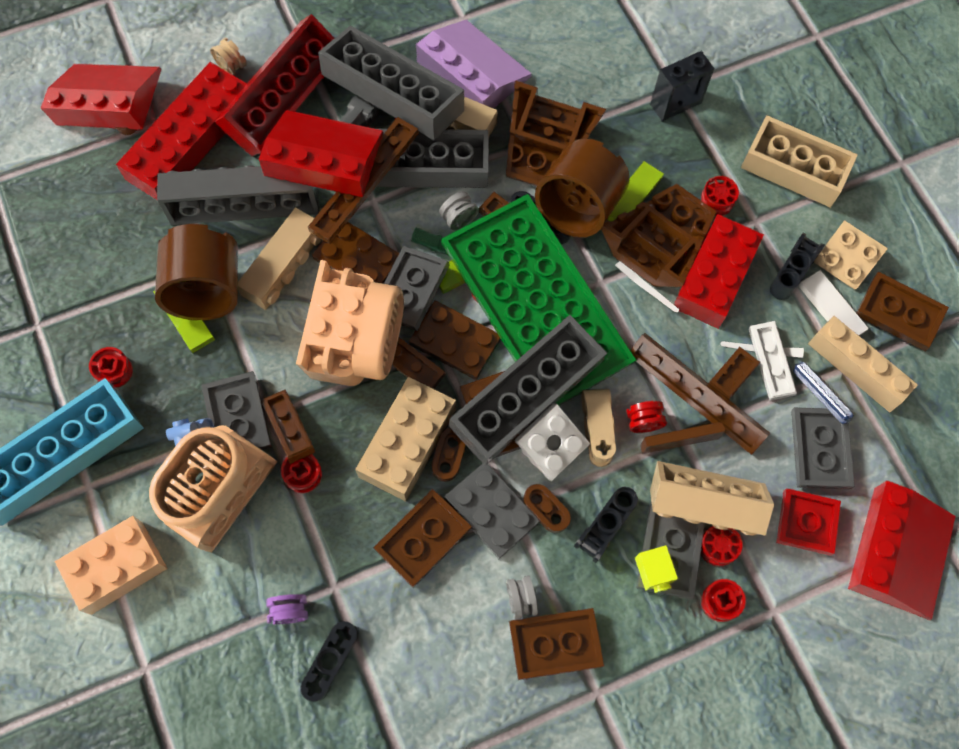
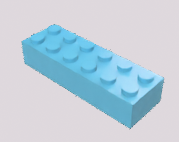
M106 378L0 448V526L15 518L144 429L117 389Z

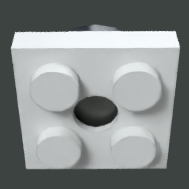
M555 403L514 440L522 449V453L530 459L529 461L550 481L557 477L590 445L563 410Z

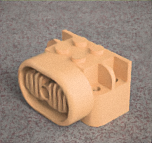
M321 260L296 365L312 380L355 386L360 384L364 378L384 380L388 376L393 364L404 310L402 289L394 285L375 283L370 276L354 273L351 268H345L343 271L333 270L326 261Z
M226 425L196 429L179 441L154 475L149 491L151 506L165 525L198 549L212 553L278 461ZM203 472L202 480L196 484L197 475Z

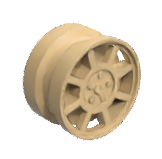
M225 37L220 41L219 46L210 48V53L220 68L235 75V71L238 68L243 69L247 62L244 55L239 53L237 45L232 40L227 42L228 38Z

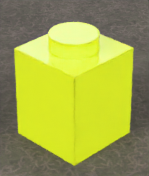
M667 546L641 552L635 557L645 591L654 589L655 593L669 590L672 588L671 583L678 579Z

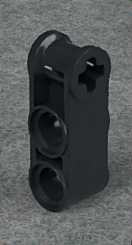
M804 232L801 234L792 248L791 254L770 286V292L776 299L786 300L793 294L825 244L814 242L807 238Z
M630 487L618 488L573 547L576 549L581 548L593 557V562L597 563L611 544L610 541L638 503L636 492ZM617 497H626L630 502V507L620 506ZM601 519H612L615 524L614 528H605L601 523Z

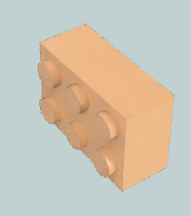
M134 516L129 517L55 561L79 611L90 615L168 569L143 522Z

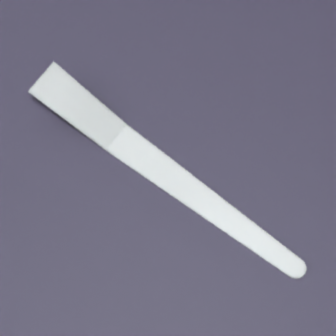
M620 261L616 264L625 275L674 312L679 311L676 306Z
M724 341L720 343L724 347L736 349L741 347L744 350L755 352L751 344ZM784 348L786 356L803 358L804 348Z

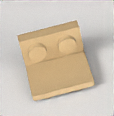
M844 220L814 263L851 288L857 289L888 248Z

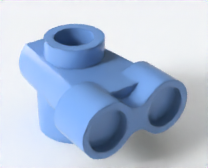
M188 418L172 422L173 428L166 430V436L169 441L174 440L176 447L179 441L188 433L199 428H214V423L210 418L189 422Z

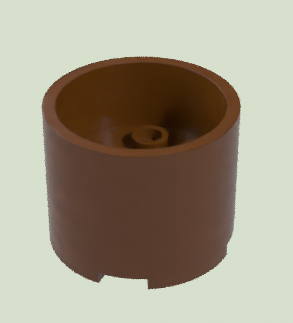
M578 139L571 142L562 151L536 187L535 202L538 210L552 227L566 235L589 237L596 234L605 224L629 186L630 176L626 163L620 155L616 157L611 151L603 147V142L593 139Z
M184 224L169 229L168 234L158 241L155 301L157 305L166 313L187 320H212L232 312L238 302V244L236 240L227 232L221 234L208 230V225Z

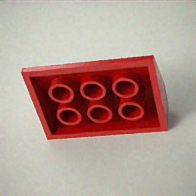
M73 64L47 88L41 109L55 125L101 128L122 127L143 130L161 68L152 66Z
M286 110L266 137L259 162L264 176L363 197L382 139L383 130Z
M888 480L875 487L848 589L932 620L956 516L918 492Z

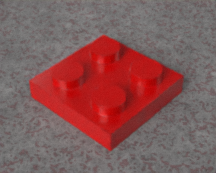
M786 488L783 491L776 543L830 556L835 554L841 501Z

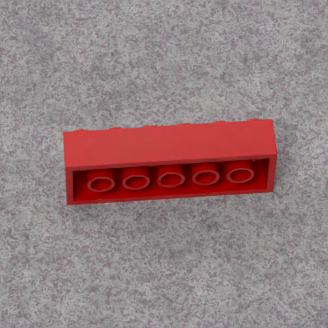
M312 14L300 21L217 118L215 123L251 157L261 153L266 137L286 110L295 112L324 77L321 72L318 52L335 39L333 35Z
M209 62L116 163L124 179L157 200L158 173L192 171L226 133L215 121L247 83Z

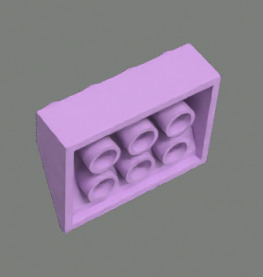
M467 20L433 30L416 44L417 62L420 65L464 89V97L493 109L514 92L515 80L524 83L532 75Z

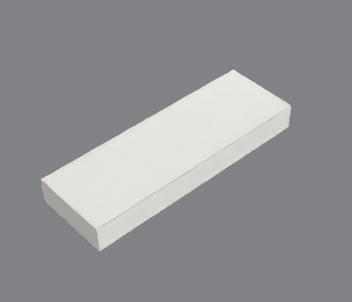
M821 270L798 285L827 322L835 316L858 336L864 334L869 329Z
M772 321L750 326L748 330L757 360L761 362L759 367L769 401L795 396L797 391L776 322Z

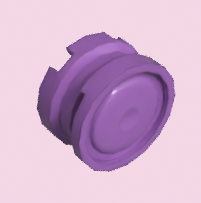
M291 594L266 599V607L270 609V614L267 615V623L271 624L273 620V624H290L308 620V612L305 611L304 607L307 604V596Z

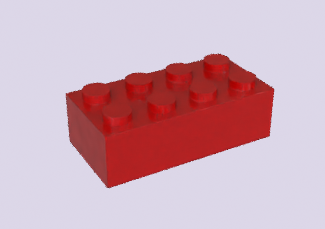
M717 214L674 302V306L680 312L719 329L729 312L764 234Z

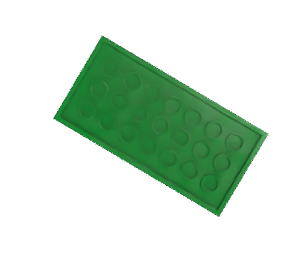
M528 194L441 239V244L515 362L569 315L607 352L602 363L556 403L558 406L578 396L583 390L592 388L635 363V357Z

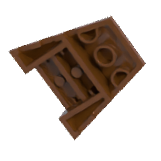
M515 80L506 177L537 187L562 151L571 142L578 139H588L606 112V109L583 102L581 109L547 99L538 96V87Z
M675 184L653 196L652 200L638 204L632 211L618 215L611 222H605L601 230L613 256L651 285L682 287L716 211L680 185Z

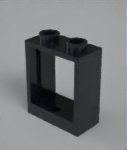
M702 50L660 69L650 105L662 122L702 104L715 69Z

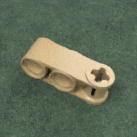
M610 389L582 391L585 436L590 443L588 446L589 459L597 467H605L610 464L616 452L615 425L611 411ZM602 448L606 455H602V452L598 451V449Z

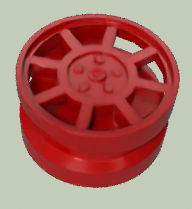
M713 177L706 183L701 194V201L716 211L715 216L717 214L721 216L726 215L733 209L738 199L739 188L728 177Z
M105 347L96 351L89 361L91 375L98 382L106 378L115 388L125 385L133 373V366L130 360L121 350L115 347Z
M645 401L630 406L631 410L626 409L627 417L631 419L629 427L632 433L652 432L662 429L668 424L666 416L663 415L664 405L661 401Z
M312 454L291 464L286 457L281 466V476L292 491L308 493L320 484L322 469Z
M712 526L703 534L700 554L712 566H726L736 560L741 554L743 547L741 536L735 529L728 528V530H722Z
M719 579L704 589L701 596L703 611L709 618L717 622H727L736 618L743 612L746 604L742 588L736 582L729 579Z

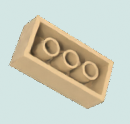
M766 115L741 168L831 208L840 195L858 154Z
M408 377L355 470L358 477L406 502L436 448L440 435L446 429L450 418L456 411V400Z
M657 461L650 488L653 512L665 518H672L673 516L684 518L687 522L693 524L704 522L722 530L732 528L750 536H755L756 534L766 536L774 502L765 483Z

